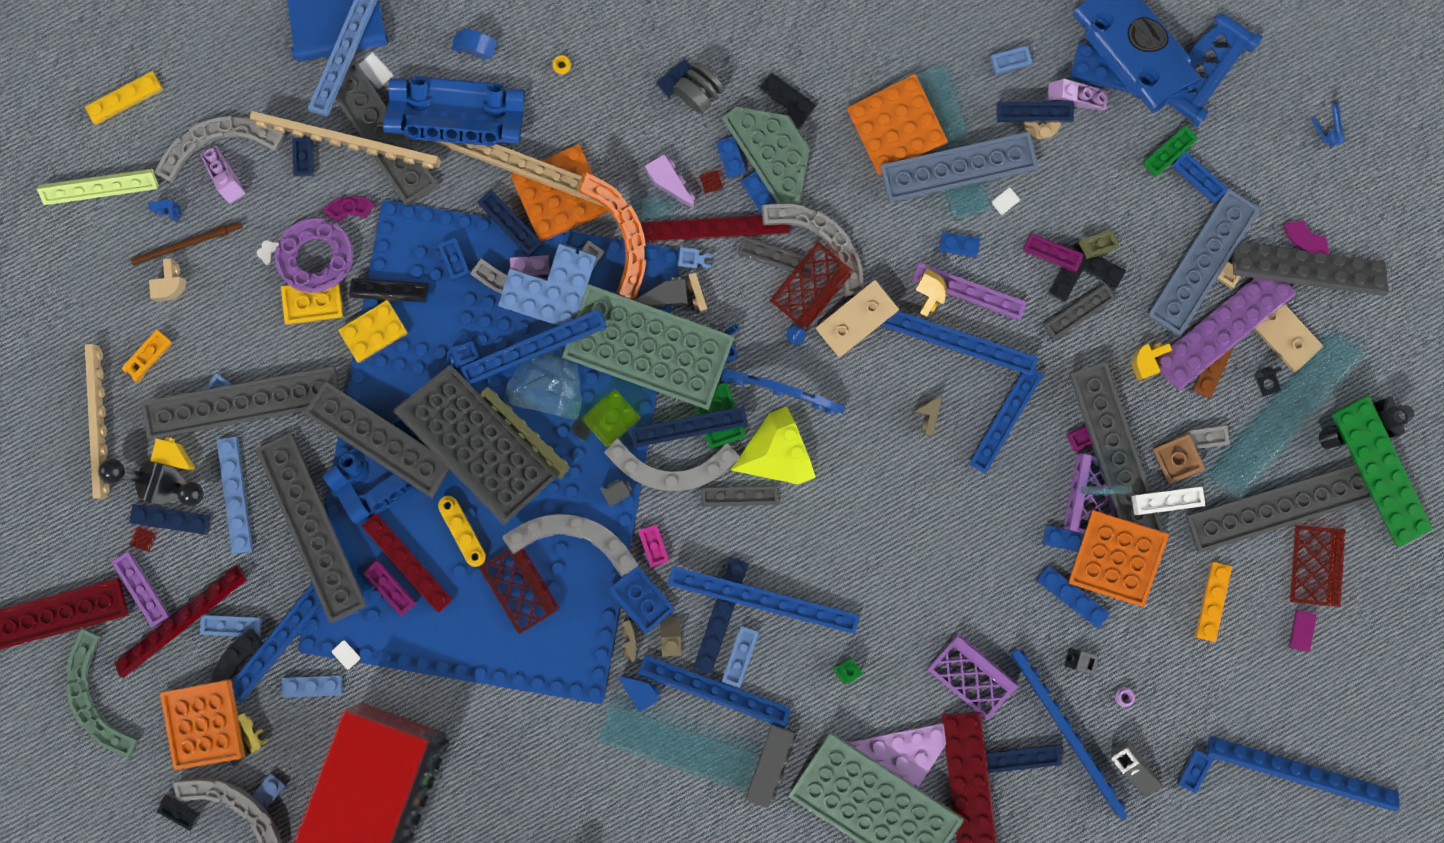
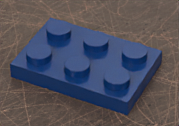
M639 566L627 573L607 590L645 635L675 609Z

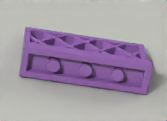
M1088 454L1076 455L1063 529L1079 533H1085L1086 530L1079 528L1080 520L1086 517L1089 521V514L1092 512V509L1102 512L1100 506L1105 502L1110 506V512L1107 514L1115 516L1110 496L1103 489L1106 484L1103 483L1101 485L1096 478L1101 473V469L1096 473H1093L1090 469L1091 461L1098 463L1096 457ZM1093 479L1098 487L1092 492L1087 488V482ZM1100 490L1105 499L1097 504L1092 495ZM1089 498L1094 507L1086 511L1083 504Z
M958 633L927 669L977 712L981 711V715L987 720L1008 696L1018 688L1016 681ZM952 647H955L960 652V659H948V652ZM960 662L961 672L950 673L949 663ZM963 662H973L975 671L963 672ZM938 663H947V673L939 674L934 668ZM978 674H987L990 678V684H978ZM962 675V686H953L950 683V676ZM964 675H975L976 685H965ZM1001 686L1006 690L1002 697H993V687ZM990 687L991 697L980 698L979 688ZM977 688V698L969 699L966 697L965 689ZM980 701H992V708L988 713L980 708Z

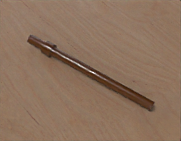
M240 221L227 226L224 224L218 226L215 230L131 258V262L133 265H137L219 236L221 238L228 236L230 232L242 229L243 227Z

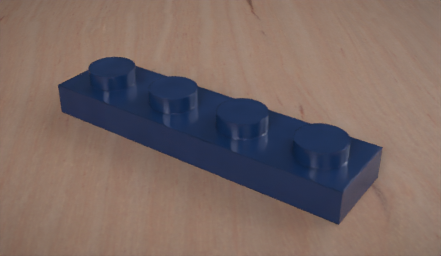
M1074 102L996 103V123H1072L1074 121Z
M492 190L477 201L478 205L528 257L543 246V243Z
M132 504L129 523L208 535L211 516Z
M1059 745L986 752L989 773L1062 765Z

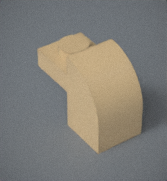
M171 258L163 259L164 278L149 280L150 299L157 302L177 298L182 294L186 286V279L178 277L180 275L179 264Z

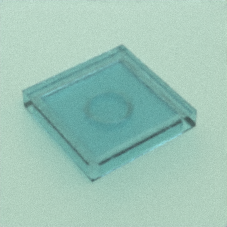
M1131 485L1081 486V493L1130 494L1132 492Z

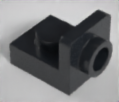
M1069 648L1064 666L1094 675L1099 656Z

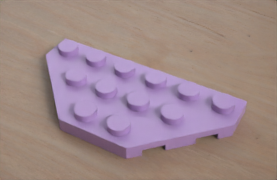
M938 723L849 741L847 743L912 785L916 784L919 787L945 747L946 739L944 725Z

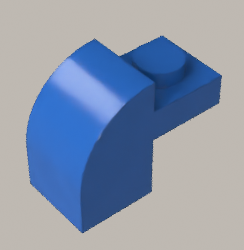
M463 28V31H456L451 49L456 52H469L479 59H492L497 41L481 32Z

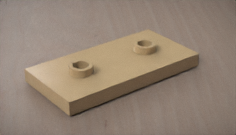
M875 279L815 329L840 358L899 311V308Z
M1285 304L1254 329L1293 372L1298 371L1324 347Z

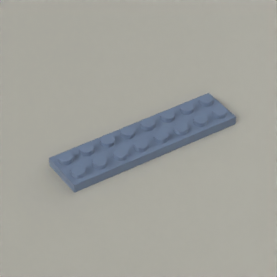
M1025 132L883 164L880 166L888 202L893 203L1038 170L1039 167L1030 132Z
M1228 188L1148 312L1147 317L1176 336H1181L1233 254L1234 248L1238 246L1259 213L1260 208Z

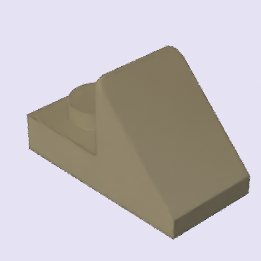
M938 397L913 412L927 416V419H923L921 430H924L923 435L931 437L934 434L942 398Z
M680 616L665 617L660 622L662 657L682 655Z

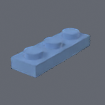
M203 615L201 616L200 635L240 637L247 630L253 628L260 637L262 618Z
M740 626L722 682L741 687L759 635L758 631Z
M342 675L282 678V698L343 694Z

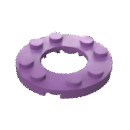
M307 219L294 224L281 236L282 239L275 250V265L280 276L292 288L306 293H319L333 288L348 274L353 261V249L348 236L337 224L325 221L324 219ZM314 239L324 240L331 246L333 252L329 266L323 271L313 274L301 270L297 265L296 255L302 244Z

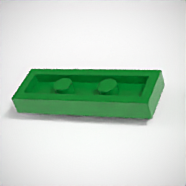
M1185 125L1142 165L1155 178L1193 145L1198 138Z

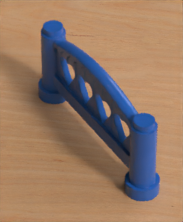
M1219 13L1213 21L1216 24L1215 27L1202 36L1187 53L1191 59V66L1196 70V65H1202L1208 78H1202V82L1195 88L1197 93L1185 94L1183 104L1170 101L1166 103L1192 121L1191 124L1197 128L1209 113L1203 106L1242 52L1246 49L1252 53L1263 38L1259 33L1254 34L1226 14ZM1218 35H1223L1229 48H1216L1213 46V42L1218 40ZM1207 50H1213L1218 63L1203 62L1202 57L1207 55Z

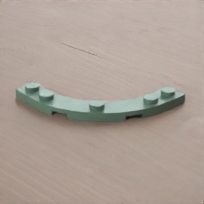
M82 628L70 653L66 669L68 671L66 691L70 708L79 725L83 726L94 741L119 755L131 758L139 739L110 725L97 711L91 699L88 685L89 667L102 636Z

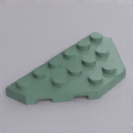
M735 107L722 117L723 121L777 204L796 205L799 203L810 147L790 116L742 107Z

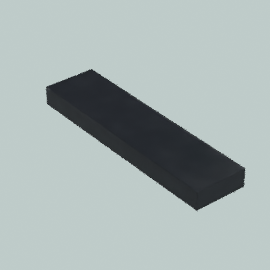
M352 278L349 297L426 303L429 283Z

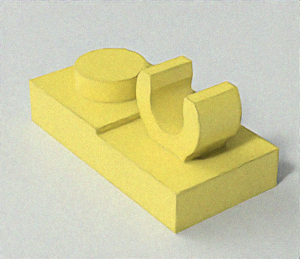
M242 713L238 715L241 736L252 754L261 748L260 745L265 744L268 739L259 740L258 734L262 733L263 730L260 729L253 733V723L250 717Z

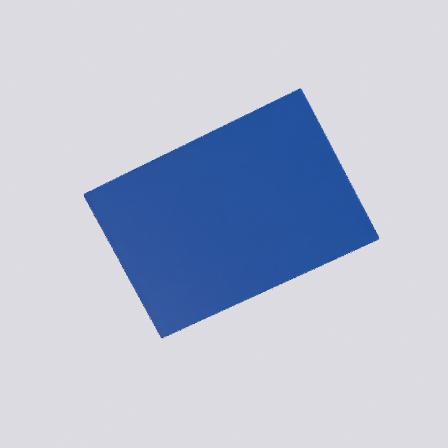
M389 200L382 202L368 279L429 283L426 303L388 300L408 334L361 363H357L354 356L352 359L346 395L389 423L399 418L394 410L449 366L447 352L452 347L473 341L481 359L558 326L498 306L502 294L487 287L471 274L455 281L451 279L438 244L456 238L470 273L480 259H483L500 272L508 275L511 268L510 258L528 257L490 217L413 204L406 206L405 203ZM525 224L537 237L533 226L531 224ZM566 231L542 242L543 246L531 255H548L551 271L559 243L577 248L575 253L579 254L580 250L583 249L589 240L605 253L592 269L588 284L616 294L624 271L626 252L624 240ZM650 244L644 246L646 266L636 299L663 282L670 281V278L678 277L679 249ZM364 299L361 315L386 300ZM672 307L656 308L670 314L672 311ZM566 346L471 385L480 395L487 387L495 391L499 398L505 404H508L518 417L525 420L527 426L532 431L537 432L540 438L550 445L560 458H563L568 463L570 469L561 480L556 477L505 525L480 500L475 502L478 498L452 471L449 472L432 498L416 488L384 511L378 513L453 598V601L440 613L434 610L363 529L362 525L374 513L357 524L353 523L336 492L328 487L325 509L368 607L330 624L321 606L301 630L298 651L300 653L337 659L333 655L332 650L342 641H346L360 657L358 663L597 704L603 703L620 605L607 590L622 577L608 557L593 545L592 542L584 538L555 534L536 540L512 554L502 537L518 526L539 517L556 514L574 515L587 518L604 526L615 534L630 552L641 484L623 473L604 452L619 439L638 460L645 464L648 445L634 448L630 429L652 425L657 391L562 358ZM459 367L458 369H456V371L464 378L462 370ZM340 437L337 439L333 466L339 465L341 456L355 448ZM618 479L620 481L627 480L632 488L629 491L631 496L612 507L609 506L600 488L608 489L607 485ZM452 496L461 506L486 553V560L481 566L474 567L469 565L439 511L438 504L443 497ZM450 502L445 503L447 510L451 508ZM474 553L472 559L478 560V554ZM376 560H379L417 602L403 616L399 615L363 574Z

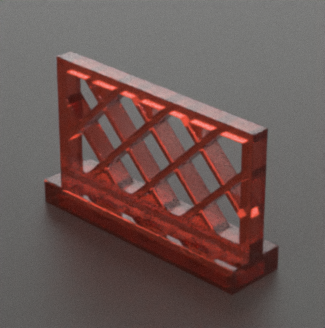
M818 241L770 299V302L792 319L801 329L807 330L855 271ZM820 247L825 252V260L815 261L814 254ZM836 261L841 265L837 272L829 273L828 262ZM825 263L826 273L816 274L815 264ZM812 264L813 275L803 276L802 268L805 265ZM826 276L827 284L824 287L817 288L816 277ZM803 278H813L814 288L804 289ZM800 279L801 290L791 291L790 283L792 280ZM814 291L815 299L812 302L805 303L804 292ZM801 292L802 303L792 304L791 293ZM781 294H788L787 305H780L776 301ZM802 306V314L798 319L792 314V307Z
M1295 525L1290 602L1341 607L1346 529ZM1307 530L1313 537L1303 543L1299 538V531ZM1322 532H1331L1330 541L1325 545L1317 537ZM1313 539L1322 546L1314 554L1306 546ZM1302 548H1305L1311 555L1304 562L1298 558V552ZM1323 549L1329 554V560L1324 564L1316 557ZM1312 558L1320 565L1313 573L1305 565ZM1301 567L1310 574L1302 582L1296 576L1297 571ZM1321 569H1324L1328 574V579L1323 583L1314 576ZM1311 577L1319 584L1312 592L1304 585ZM1302 586L1308 595L1303 599H1295V590ZM1322 588L1327 593L1326 602L1318 601L1313 594Z
M524 548L514 554L509 549L479 568L519 635L560 610V607ZM509 554L514 560L513 567L503 565L504 558ZM491 565L499 567L497 577L490 576L486 568ZM502 568L512 571L509 581L500 579ZM515 572L522 573L524 576L523 584L513 582ZM499 582L509 584L507 594L499 592ZM512 585L522 587L520 597L510 595ZM525 588L533 591V601L523 599ZM509 598L519 601L516 611L508 607ZM522 602L532 604L530 614L520 612ZM535 605L541 606L546 614L541 617L534 616ZM519 615L529 617L527 626L520 627L517 622Z

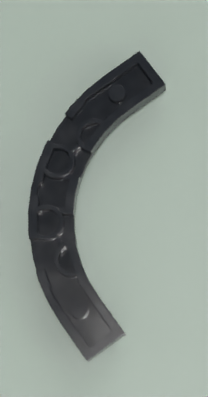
M253 628L247 630L225 650L214 668L210 683L232 679L241 664L263 645L262 640ZM244 742L243 747L245 757L242 759L231 760L230 762L233 766L239 764L242 760H244L247 756L251 754L250 750L247 748Z

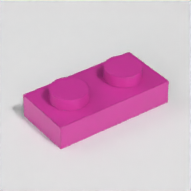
M657 524L639 530L650 566L654 567L668 562L669 558Z

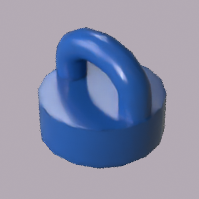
M801 326L790 327L786 334L788 342L793 345L801 344L806 336Z

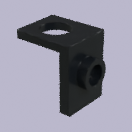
M1271 365L1260 369L1262 373L1255 375L1263 397L1281 391L1275 375L1276 372L1282 370L1281 367L1273 369ZM1266 379L1273 381L1274 387L1272 390L1264 388L1263 384Z

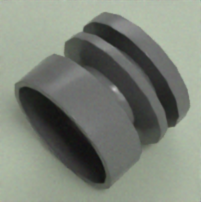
M694 63L692 65L693 70L687 71L690 80L681 77L673 86V89L690 108L699 114H703L711 106L708 97L716 100L718 98L717 93L722 94L724 87L709 69L699 63Z

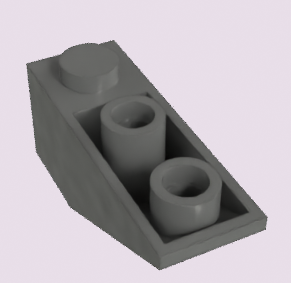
M1128 739L1111 749V759L1121 772L1146 796L1163 787L1162 783Z

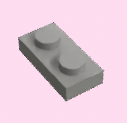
M1227 426L1187 431L1196 449L1230 445Z

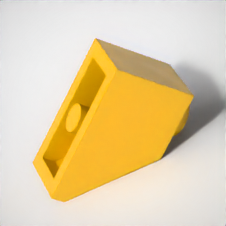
M163 437V440H155L150 461L182 469L195 470V466L182 444L175 443V439L170 437Z

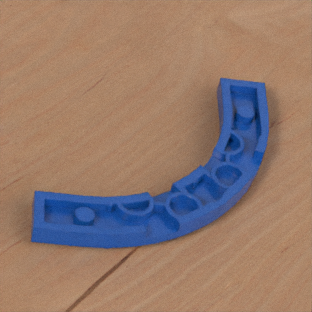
M723 368L720 376V381L731 383L732 380L734 384L744 386V383L772 390V394L784 397L785 394L811 403L812 408L824 409V413L835 415V412L843 414L845 406L766 378H758L747 373Z

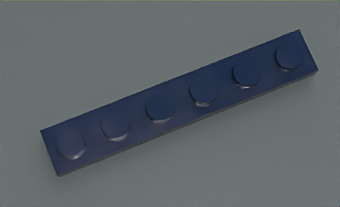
M739 407L632 428L630 430L633 446L637 448L748 426L745 407Z
M730 558L723 579L742 584L749 563ZM716 599L693 668L712 674L735 606L734 602Z

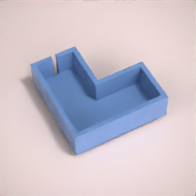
M559 243L548 279L511 267L498 306L558 326L576 319L597 255L583 250L576 254L577 248Z

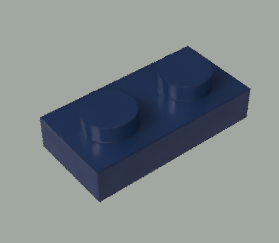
M684 59L656 82V85L668 99L676 93L673 86L681 77L690 80L687 71L693 70L692 66Z
M311 137L292 138L293 175L295 177L314 176L313 140L310 139Z

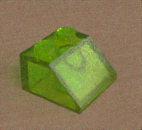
M616 389L604 397L582 418L585 424L607 448L632 429L641 419Z

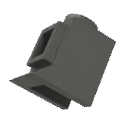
M619 479L607 485L608 489L600 488L611 507L631 496L629 491L632 490L627 480L620 481Z

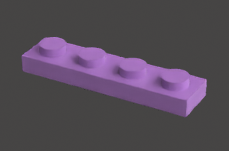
M130 551L111 562L151 627H155L171 617Z

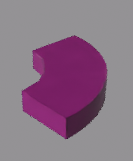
M349 196L332 201L322 211L339 223L349 216H359L366 219L376 206V203L361 196Z
M1304 220L1283 224L1285 233L1293 245L1310 253L1329 255L1326 236H1318L1312 233L1306 227Z

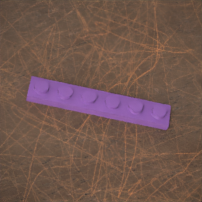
M918 263L912 282L918 283L927 268L943 278L946 284L947 295L1012 319L1021 320L1027 302Z

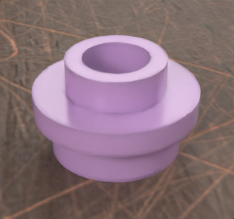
M1122 687L1117 690L1115 700L1120 706L1129 707L1135 701V694L1131 689ZM1126 693L1127 699L1123 701L1121 697Z

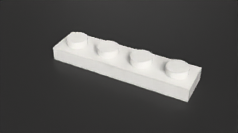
M1203 487L1134 495L1132 496L1134 515L1205 506Z

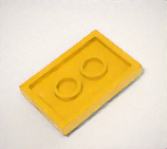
M340 283L329 290L319 293L301 292L289 285L281 286L286 325L344 318Z
M388 300L338 329L357 363H361L408 334Z

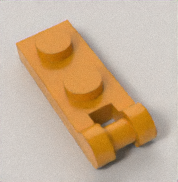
M156 330L124 364L122 370L126 374L129 373L136 383L141 381L145 373L166 352L173 342L160 330ZM136 364L140 366L138 370L134 368Z

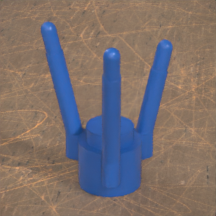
M1339 101L1332 105L1335 129L1328 131V136L1325 135L1314 117L1311 118L1324 144L1329 143V147L1345 142Z

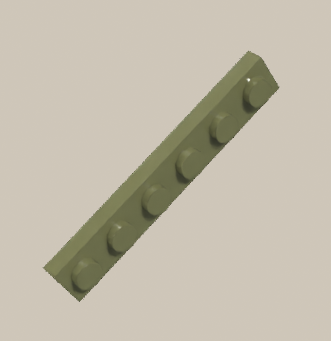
M488 387L485 388L480 396L546 462L561 480L570 469L568 463L563 458H560L554 452V449L540 438L537 432L532 431L527 426L525 420L518 417L512 408L499 398L495 391Z

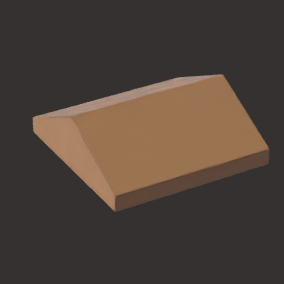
M1190 434L1153 449L1169 484L1206 469Z

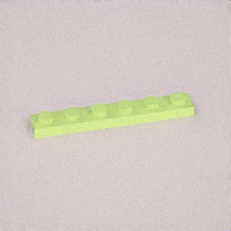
M153 169L42 184L38 185L37 191L43 204L49 205L158 189L159 184Z

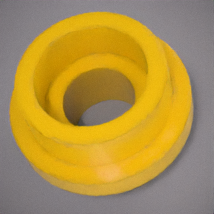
M564 55L557 56L552 63L554 71L561 75L568 73L571 69L570 59ZM565 63V67L560 68L559 64Z

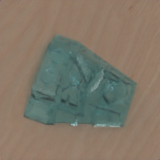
M566 346L520 364L506 386L503 402L509 406L526 408L578 421L582 405L579 364L562 358Z

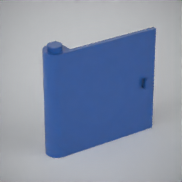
M287 0L293 47L291 48L293 59L302 62L329 57L354 0ZM380 0L376 2L356 51L388 45Z

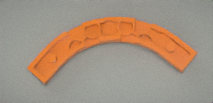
M583 173L577 191L603 205L615 218L624 238L625 266L616 294L635 300L646 266V260H644V246L646 244L640 221L632 206L627 204L619 191L603 180L589 173Z

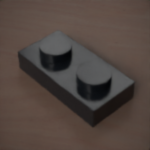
M168 795L161 799L157 813L189 831L195 827L200 815Z

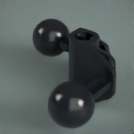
M107 459L98 468L99 477L106 483H117L121 479L135 482L138 498L151 503L163 505L179 499L185 506H195L202 501L204 496L203 489L198 483L192 481L185 482L184 478L173 467L149 461L139 471L124 468L123 464L117 459Z

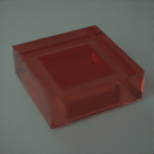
M718 170L699 175L705 195L723 189Z
M137 527L130 545L150 552L157 534Z

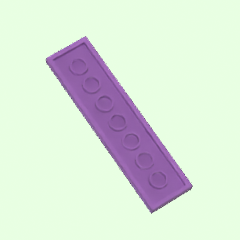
M1254 278L1171 347L1172 351L1158 357L1156 362L1161 371L1159 373L1178 391L1182 390L1296 295V291L1286 282Z

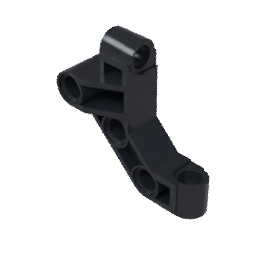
M1393 396L1373 402L1389 438L1406 433L1403 425L1414 418V410L1410 406H1396ZM1399 411L1405 414V419L1400 418ZM1337 425L1326 428L1319 433V442L1324 449L1345 444Z

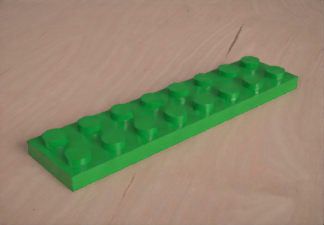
M1364 395L1332 412L1331 415L1395 546L1399 548L1433 530L1370 397Z

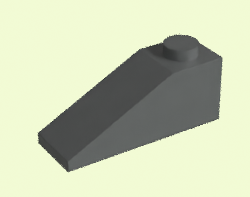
M672 277L670 281L663 282L634 301L653 308L688 305L686 281L681 277Z

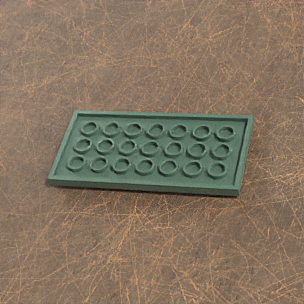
M588 284L576 318L600 309L607 328L566 345L562 358L708 410L734 336Z
M832 732L828 734L788 794L789 798L858 843H948L964 821L962 816Z

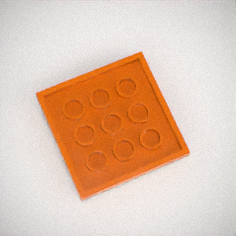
M916 74L847 107V111L879 177L882 176L880 166L883 164L923 156L948 143Z
M580 144L541 160L580 176L583 173L593 175ZM516 173L510 174L535 233L541 242L609 213L603 206Z
M1092 509L1068 583L1144 607L1169 533Z
M231 679L160 693L174 770L245 757Z

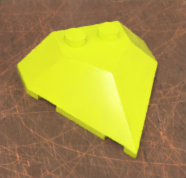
M787 406L768 414L740 455V458L731 468V471L797 485L815 478L810 458Z

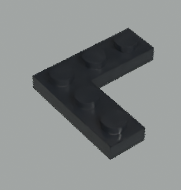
M772 72L760 86V90L789 110L786 115L790 116L798 130H800L817 106Z
M1077 243L1074 244L1072 249L1084 254L1081 246ZM1084 254L1076 273L1061 268L1047 294L1062 302H1066L1082 271L1117 288L1126 270L1101 256L1087 259Z

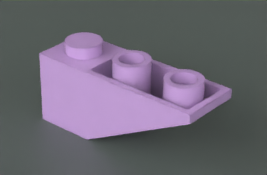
M1061 79L1049 83L1047 102H1074V107L1106 110L1108 91L1071 80Z
M217 145L200 154L218 192L229 204L246 194Z
M664 154L645 165L646 172L657 188L687 206L694 207L693 201L695 198L690 190L686 191L683 186L686 183L681 174L677 175L674 171L676 167L671 158L667 159Z

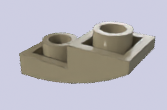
M631 619L622 622L623 627H621L625 638L629 637L630 640L623 644L624 648H622L626 659L630 658L632 662L636 659L637 642Z

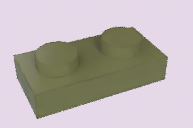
M1112 230L1084 238L1079 242L1087 259L1115 251L1120 247Z

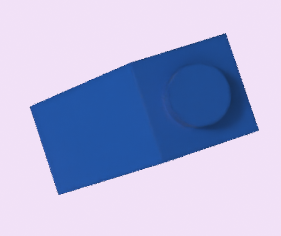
M625 675L619 678L639 712L660 700L658 695L661 692L656 684L652 685L650 681Z

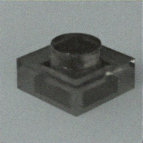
M578 416L570 430L576 437L586 441L594 427Z

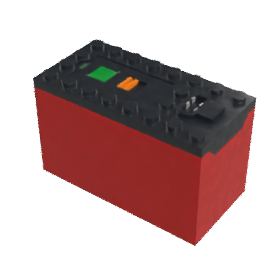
M362 702L344 710L294 843H412L415 834L412 832L414 827L418 826L421 821L422 815L419 813L421 808H425L429 796L426 794L428 789H432L436 778L433 776L435 770H439L443 759L440 757L449 745L450 741L447 740L449 734Z

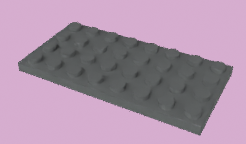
M451 365L394 410L405 424L504 525L558 476Z

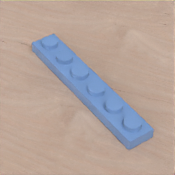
M238 437L218 439L217 447L232 554L253 551Z

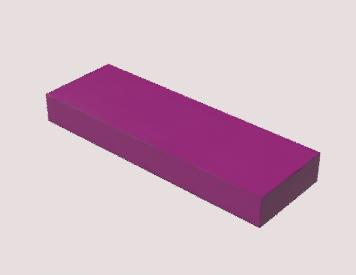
M1030 233L1023 248V252L1075 273L1084 257L1083 253Z
M376 560L363 572L366 578L400 616H403L417 603L379 560Z

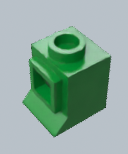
M850 656L832 668L842 684L847 682L850 684L863 675Z

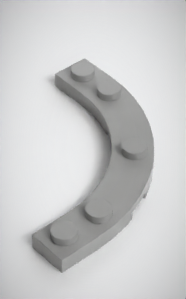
M228 116L210 119L191 127L183 136L177 138L163 155L154 173L173 183L191 154L201 146L216 139L227 137L246 138L277 152L285 135L268 126L266 129L257 127L249 118H232Z
M768 204L761 206L763 225L789 224L800 226L816 233L831 247L841 267L844 297L855 296L864 289L863 272L858 253L855 252L850 238L837 223L821 212L813 211L801 205Z
M589 240L582 249L597 255L593 268L605 253ZM480 259L470 273L487 287L502 294L508 275L500 272L483 259Z
M619 439L604 452L631 479L650 488L664 491L690 490L705 485L723 474L740 458L727 443L702 465L685 471L670 472L658 470L644 464Z
M556 514L539 517L518 526L502 537L512 554L536 540L555 534L584 538L592 542L593 545L608 557L621 577L638 567L631 553L615 534L597 522L580 516Z
M213 778L176 780L173 783L177 801L203 799L225 802L230 805L231 809L242 817L245 816L251 822V828L259 843H282L277 827L266 809L243 789L231 783Z

